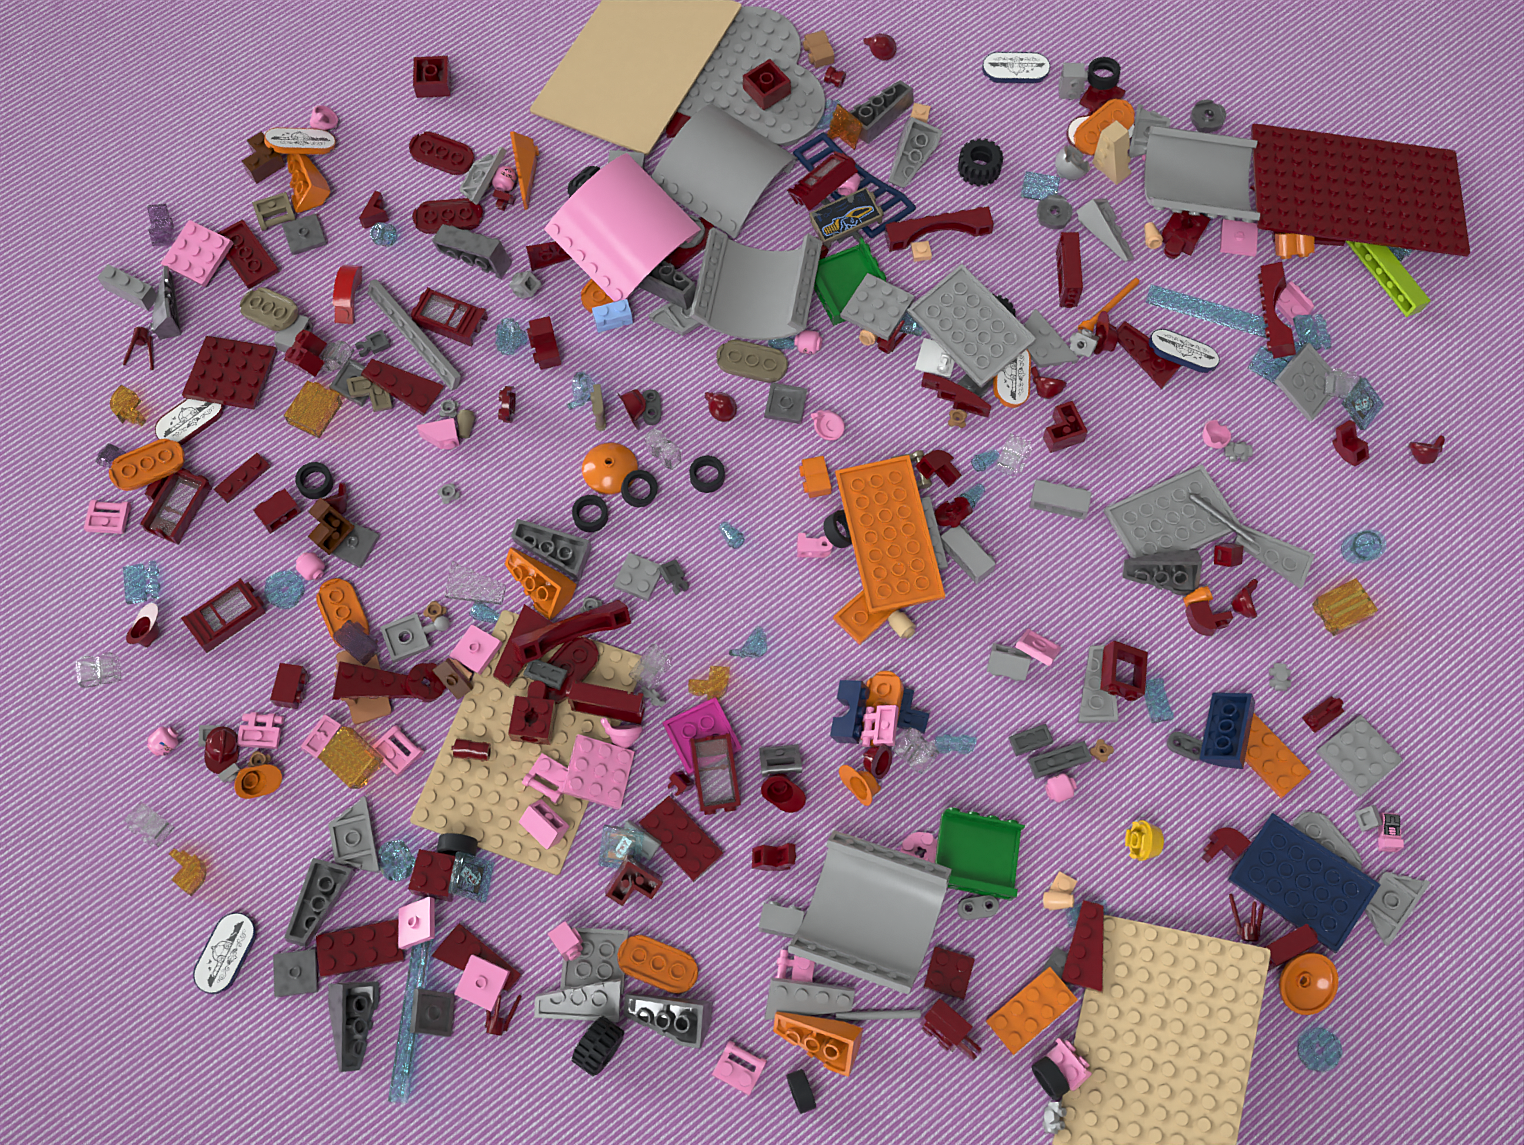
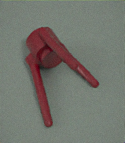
M904 320L900 322L888 341L878 337L876 342L878 343L877 347L879 350L890 354L910 332V328H907L895 341V337L905 322Z
M144 327L134 328L131 343L122 363L124 366L130 357L134 345L143 346L147 343L150 370L154 369L151 346L152 337L148 336V329Z
M1230 893L1229 899L1237 926V935H1242V941H1259L1264 905L1260 904L1256 923L1257 903L1253 901L1251 923H1244V927H1241L1233 894Z
M501 995L497 996L494 1016H491V1011L486 1009V1033L502 1036L503 1031L508 1032L509 1023L518 1007L521 995L517 996L505 1023H503L504 1018L498 1017Z

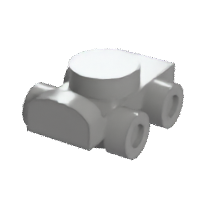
M1230 442L1224 447L1225 457H1229L1230 462L1237 461V457H1240L1241 462H1246L1248 457L1253 455L1252 445H1246V442L1236 445L1234 442Z
M1274 663V668H1269V675L1274 676V679H1270L1269 686L1274 687L1276 691H1287V688L1291 687V680H1287L1290 677L1291 671L1286 669V664Z
M645 686L640 688L643 691L644 698H651V705L662 707L666 703L664 700L660 701L658 699L660 695L653 688L650 691Z
M1049 1102L1048 1107H1045L1044 1121L1042 1123L1045 1133L1058 1134V1130H1064L1065 1123L1059 1120L1060 1117L1066 1116L1067 1111L1065 1108H1061L1062 1103Z

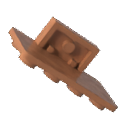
M372 643L336 654L337 663L342 661L381 670L376 649ZM369 697L358 699L341 698V701H345L349 706L351 718L355 725L392 713L387 697H378V699H369Z

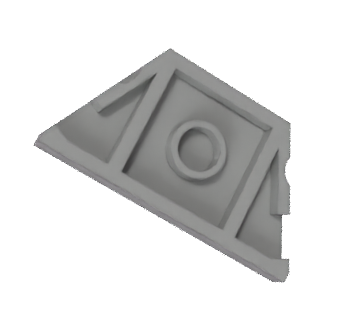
M1138 104L1129 157L1133 158L1146 154L1150 125L1169 128L1171 119L1161 116L1153 110L1149 112L1143 109V105Z
M500 147L496 155L488 154L474 162L459 191L477 205L484 192L488 189L489 183L507 151Z
M669 302L649 314L650 321L682 336L702 325L700 322L690 318L692 305L686 310Z
M1034 309L1024 326L1036 338V342L1028 348L1031 360L1038 368L1050 365L1059 366L1066 362L1076 364L1079 358L1069 349V346L1038 310Z
M363 796L359 799L358 803L351 808H347L340 817H336L328 824L334 860L337 865L379 873L380 867L366 796Z
M1384 872L1377 881L1381 885L1364 911L1386 946L1391 944L1431 883L1428 880L1420 881L1411 879L1408 876H1397L1393 873Z

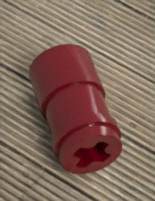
M456 738L454 745L451 746V750H453L454 758L474 759L484 762L489 761L491 743Z

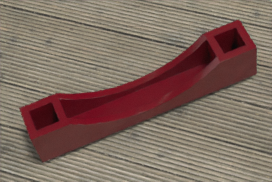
M989 206L977 207L975 209L943 213L936 216H925L919 219H908L902 222H891L885 224L884 235L889 252L907 249L918 238L936 231H959L974 237L992 234L994 222Z
M1283 262L1260 266L1261 273L1258 274L1259 284H1263L1260 287L1261 298H1265V300H1261L1263 311H1266L1263 314L1265 325L1268 324V327H1265L1266 338H1270V341H1267L1268 352H1272L1273 359L1296 355L1292 329L1285 325L1276 314L1277 301L1283 290L1287 287Z
M618 599L513 638L511 641L516 657L525 664L543 657L556 646L571 639L595 632L615 630L631 624L627 605Z

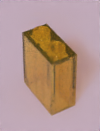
M307 380L283 416L289 425L320 438L343 403L339 393L335 390H327L317 382L312 383Z
M1357 578L1317 597L1312 604L1314 612L1321 617L1326 630L1331 632L1333 637L1373 617L1378 611Z
M345 726L341 727L318 756L350 789L364 787L368 782V777L380 768V763L384 759L352 727Z

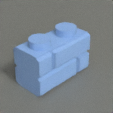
M627 299L592 308L598 333L622 327L623 325L633 324Z

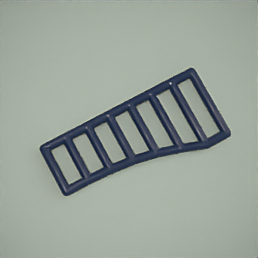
M822 132L793 151V155L798 158L797 160L808 172L814 169L813 165L834 151L848 156L825 132ZM821 141H824L829 146L808 160L802 155V153ZM856 163L857 173L865 178L860 181L857 191L872 183L879 187L873 192L875 199L885 192L895 196L880 206L883 212L900 201L907 207L873 230L868 225L861 228L872 239L885 231V224L900 221L914 212L916 206L904 193L877 179ZM836 190L830 194L835 201L843 196L839 195Z

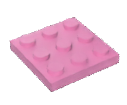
M189 220L160 264L168 266L170 270L206 287L232 247L233 242Z
M578 734L561 793L617 810L621 809L635 751Z

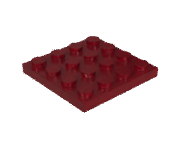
M206 336L182 392L183 398L255 410L277 354V348Z

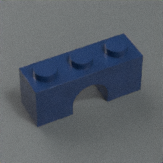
M840 680L837 699L844 706H850L845 716L833 717L830 737L837 743L859 744L861 732L863 731V716L866 714V701L870 695L869 688L863 681Z

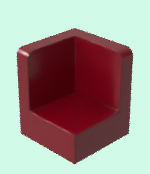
M1231 543L1215 545L1214 564L1226 567L1241 565L1244 546Z

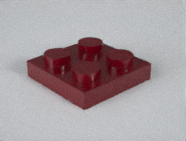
M935 946L923 988L964 1000L975 958Z

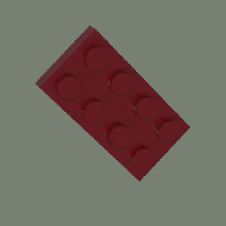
M243 219L218 232V234L233 242L225 257L248 290L279 272L275 263Z
M670 796L665 798L639 822V825L647 833L662 842L660 847L693 883L724 855Z
M399 919L316 935L320 977L325 978L405 961L404 950L398 948Z

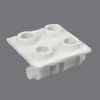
M924 338L915 369L950 378L955 361L934 340Z

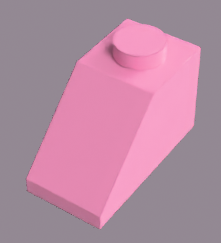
M454 418L417 425L420 437L440 449H453L456 446H460Z

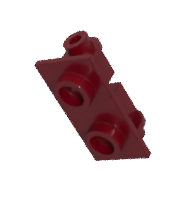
M1331 696L1303 716L1302 719L1316 733L1345 712L1342 708L1344 702L1341 698L1336 699Z

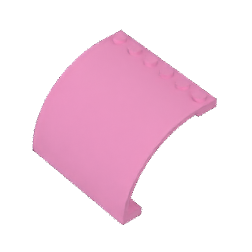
M628 153L617 157L586 181L566 201L544 228L614 302L628 299L634 289L657 265L685 241L690 243L702 230Z

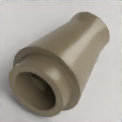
M469 410L459 411L457 415L458 437L470 438V432L475 421L474 412Z

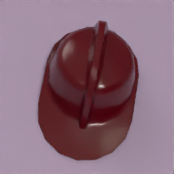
M1102 311L1097 319L1095 336L1100 339L1093 352L1095 355L1100 354L1102 351H1114L1118 341V330L1110 324L1109 315L1106 311Z
M637 389L623 395L617 393L623 401L632 423L637 430H640L637 419L645 411V398Z
M149 603L140 610L126 635L127 643H138L148 648L158 637L160 630L156 620L159 609L156 604Z
M216 727L210 731L206 738L205 764L211 772L220 774L232 764H236L238 759V735L229 727Z
M882 744L880 747H871L867 752L863 753V767L865 770L870 772L876 779H882L888 773L892 764V752L887 745Z
M770 774L761 786L762 796L784 812H798L806 803L804 791L785 774Z

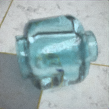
M378 222L370 230V237L376 245L390 247L398 237L396 228L392 224Z

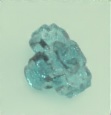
M503 318L501 324L497 325L495 345L502 355H513L515 349L526 344L527 333L520 329L518 322H515L513 318Z

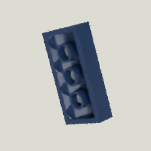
M1212 693L1200 761L1227 768H1244L1255 708V700L1252 693Z

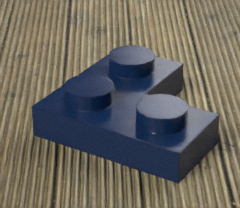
M904 688L897 728L925 734L930 713L910 709L915 690Z

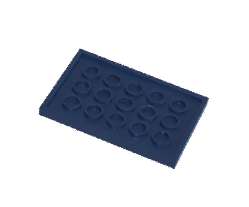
M1274 813L1269 816L1227 880L1295 927L1300 928L1308 924L1317 933L1319 943L1335 954L1338 953L1381 885Z

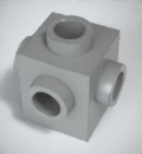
M530 271L517 272L512 277L509 287L519 298L532 297L541 285V282Z
M1079 329L1077 333L1073 332L1069 343H1072L1069 349L1073 350L1078 356L1084 355L1090 358L1100 338L1093 335V332L1088 329Z

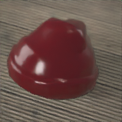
M880 33L863 39L864 44L869 46L874 57L879 60H890L896 54V42L888 34Z
M1036 366L1031 368L1033 383L1036 384L1038 396L1052 399L1067 387L1066 381L1040 377Z
M705 392V399L708 401L709 412L713 418L720 422H729L735 417L737 404L730 395L723 392Z
M1440 435L1434 444L1410 442L1409 448L1418 463L1432 464L1443 450L1445 437Z
M339 483L338 494L323 498L340 514L347 511L346 500L348 499L345 483Z
M1256 579L1251 580L1247 586H1244L1231 601L1234 612L1252 619L1257 617L1251 593L1257 588L1258 581Z

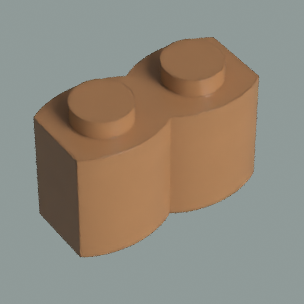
M824 30L804 35L802 45L804 51L808 52L810 64L818 68L834 63V52Z

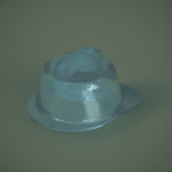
M1365 530L1351 534L1342 543V556L1347 562L1352 564L1377 559L1385 552L1386 539L1383 534L1376 530Z

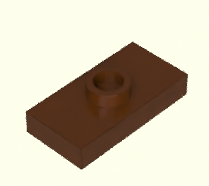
M449 658L432 670L457 700L474 688Z

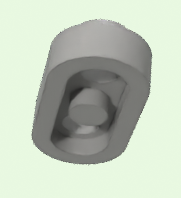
M990 895L967 898L959 903L957 912L959 917L966 921L990 918L997 913L999 903L996 898ZM987 902L991 903V904H992V908H991V909L986 908V907H985V903H987ZM965 906H970L972 911L967 912Z

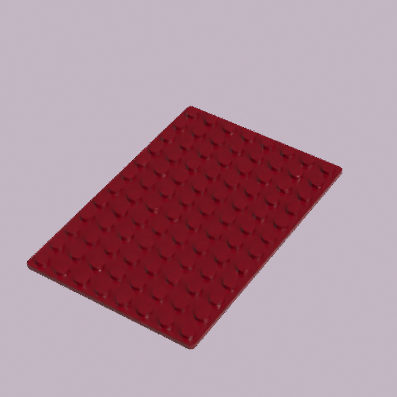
M1252 124L1251 136L1252 139L1257 141L1256 148H1252L1256 211L1260 213V218L1257 220V227L1259 229L1457 256H1469L1470 246L1456 151L1280 126Z

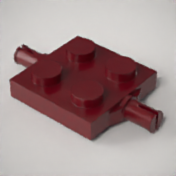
M1090 85L1082 96L1079 105L1089 109L1090 111L1087 115H1090L1112 99H1123L1126 90L1119 88L1117 85L1107 90L1096 89Z

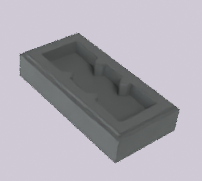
M536 659L528 663L523 676L534 681H542L545 685L560 690L568 671Z
M1046 724L1008 738L1016 757L1054 742Z

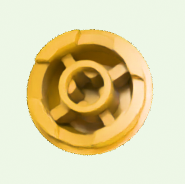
M1145 820L1132 822V828L1127 829L1125 835V846H1129L1131 852L1129 856L1138 861L1159 856L1164 846L1162 830Z

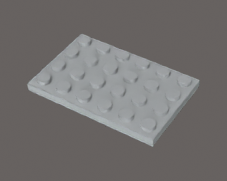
M963 264L959 265L907 309V313L980 388L1036 342V338Z
M1199 465L1113 504L1103 511L1131 558L1176 550H1195L1234 532L1191 501L1189 498L1193 493L1241 527L1238 519L1203 465Z

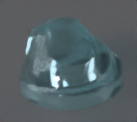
M583 371L577 372L574 375L572 392L575 400L567 404L569 410L577 406H583L585 402L591 401L590 392H594L593 385L595 383Z
M757 626L742 649H732L729 651V655L755 659L763 656L768 649L767 638L763 628Z

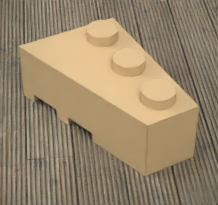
M1117 120L1101 131L1092 162L1096 169L1104 173L1116 185L1131 174V169H1128V163L1131 159L1127 152L1130 149L1129 131Z

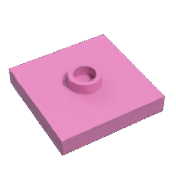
M1223 219L1221 222L1220 252L1255 257L1258 237L1257 223Z
M471 625L449 656L451 659H456L463 666L481 675L503 643Z
M1030 629L1025 631L1015 646L1048 666L1053 663L1062 649L1059 645Z
M427 897L399 908L398 948L404 950L435 938L434 898Z
M473 954L467 963L455 995L489 1011H494L497 996L501 994L510 971Z

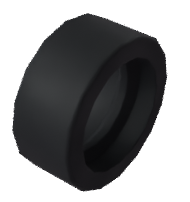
M1110 57L1096 58L1088 66V83L1096 89H1111L1119 82L1121 67L1115 59ZM1103 69L1111 71L1113 75L1110 77H1100L1094 72Z
M700 456L693 461L689 469L691 484L696 490L703 493H711L720 489L725 480L724 465L714 456ZM703 466H712L717 469L718 477L712 482L705 483L697 479L696 472Z
M309 462L303 465L295 475V483L300 493L306 498L312 500L319 499L320 497L323 498L333 488L334 479L329 469L322 463ZM314 472L324 474L325 481L320 487L307 489L304 486V480L309 474Z
M644 470L630 472L621 485V494L625 502L637 508L649 505L655 498L658 490L657 481L654 476ZM639 478L649 484L650 493L646 498L637 499L631 496L628 486L632 480Z
M596 495L582 496L575 501L572 507L574 523L584 532L599 531L608 521L609 513L606 503L601 497ZM596 505L601 509V517L594 522H584L580 519L579 512L584 506Z
M838 510L829 515L823 523L825 536L835 547H848L852 542L844 510ZM837 521L844 527L846 537L838 530Z
M441 834L438 840L437 852L457 857L459 855V858L463 860L473 859L476 857L478 841L471 836L463 834Z
M1047 1056L1031 1066L1037 1081L1052 1099L1057 1100L1070 1091L1066 1078L1057 1065Z
M803 1069L787 1074L788 1085L799 1113L803 1114L816 1109V1102Z

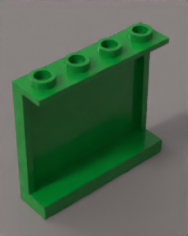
M862 238L859 239V245L818 261L813 289L833 326L846 321L840 318V314L867 273L886 282L884 272L878 268L877 259L872 257L868 243L865 244Z
M953 807L944 810L941 813L935 864L952 869L947 888L984 896L990 895L994 898L1009 901L1015 899L1018 889H1015L1020 836L1025 825L1019 824L1016 820H999L997 816L983 817L979 813L972 811L964 813L960 812V809Z

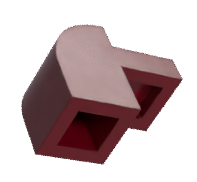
M1348 420L1335 428L1337 438L1332 440L1335 450L1344 461L1357 466L1370 458L1368 443L1357 437L1354 421Z
M943 450L929 452L915 466L927 480L937 474L948 488L954 485L962 476L951 463L954 457Z
M1208 600L1189 604L1185 610L1191 628L1204 636H1213L1217 629L1228 627L1233 619L1231 611L1212 615Z
M1220 828L1209 837L1211 842L1203 849L1206 853L1201 858L1208 863L1222 850L1234 861L1250 845L1251 841L1236 829Z
M787 843L778 847L761 845L752 848V869L785 871L790 870V866L795 865V844Z

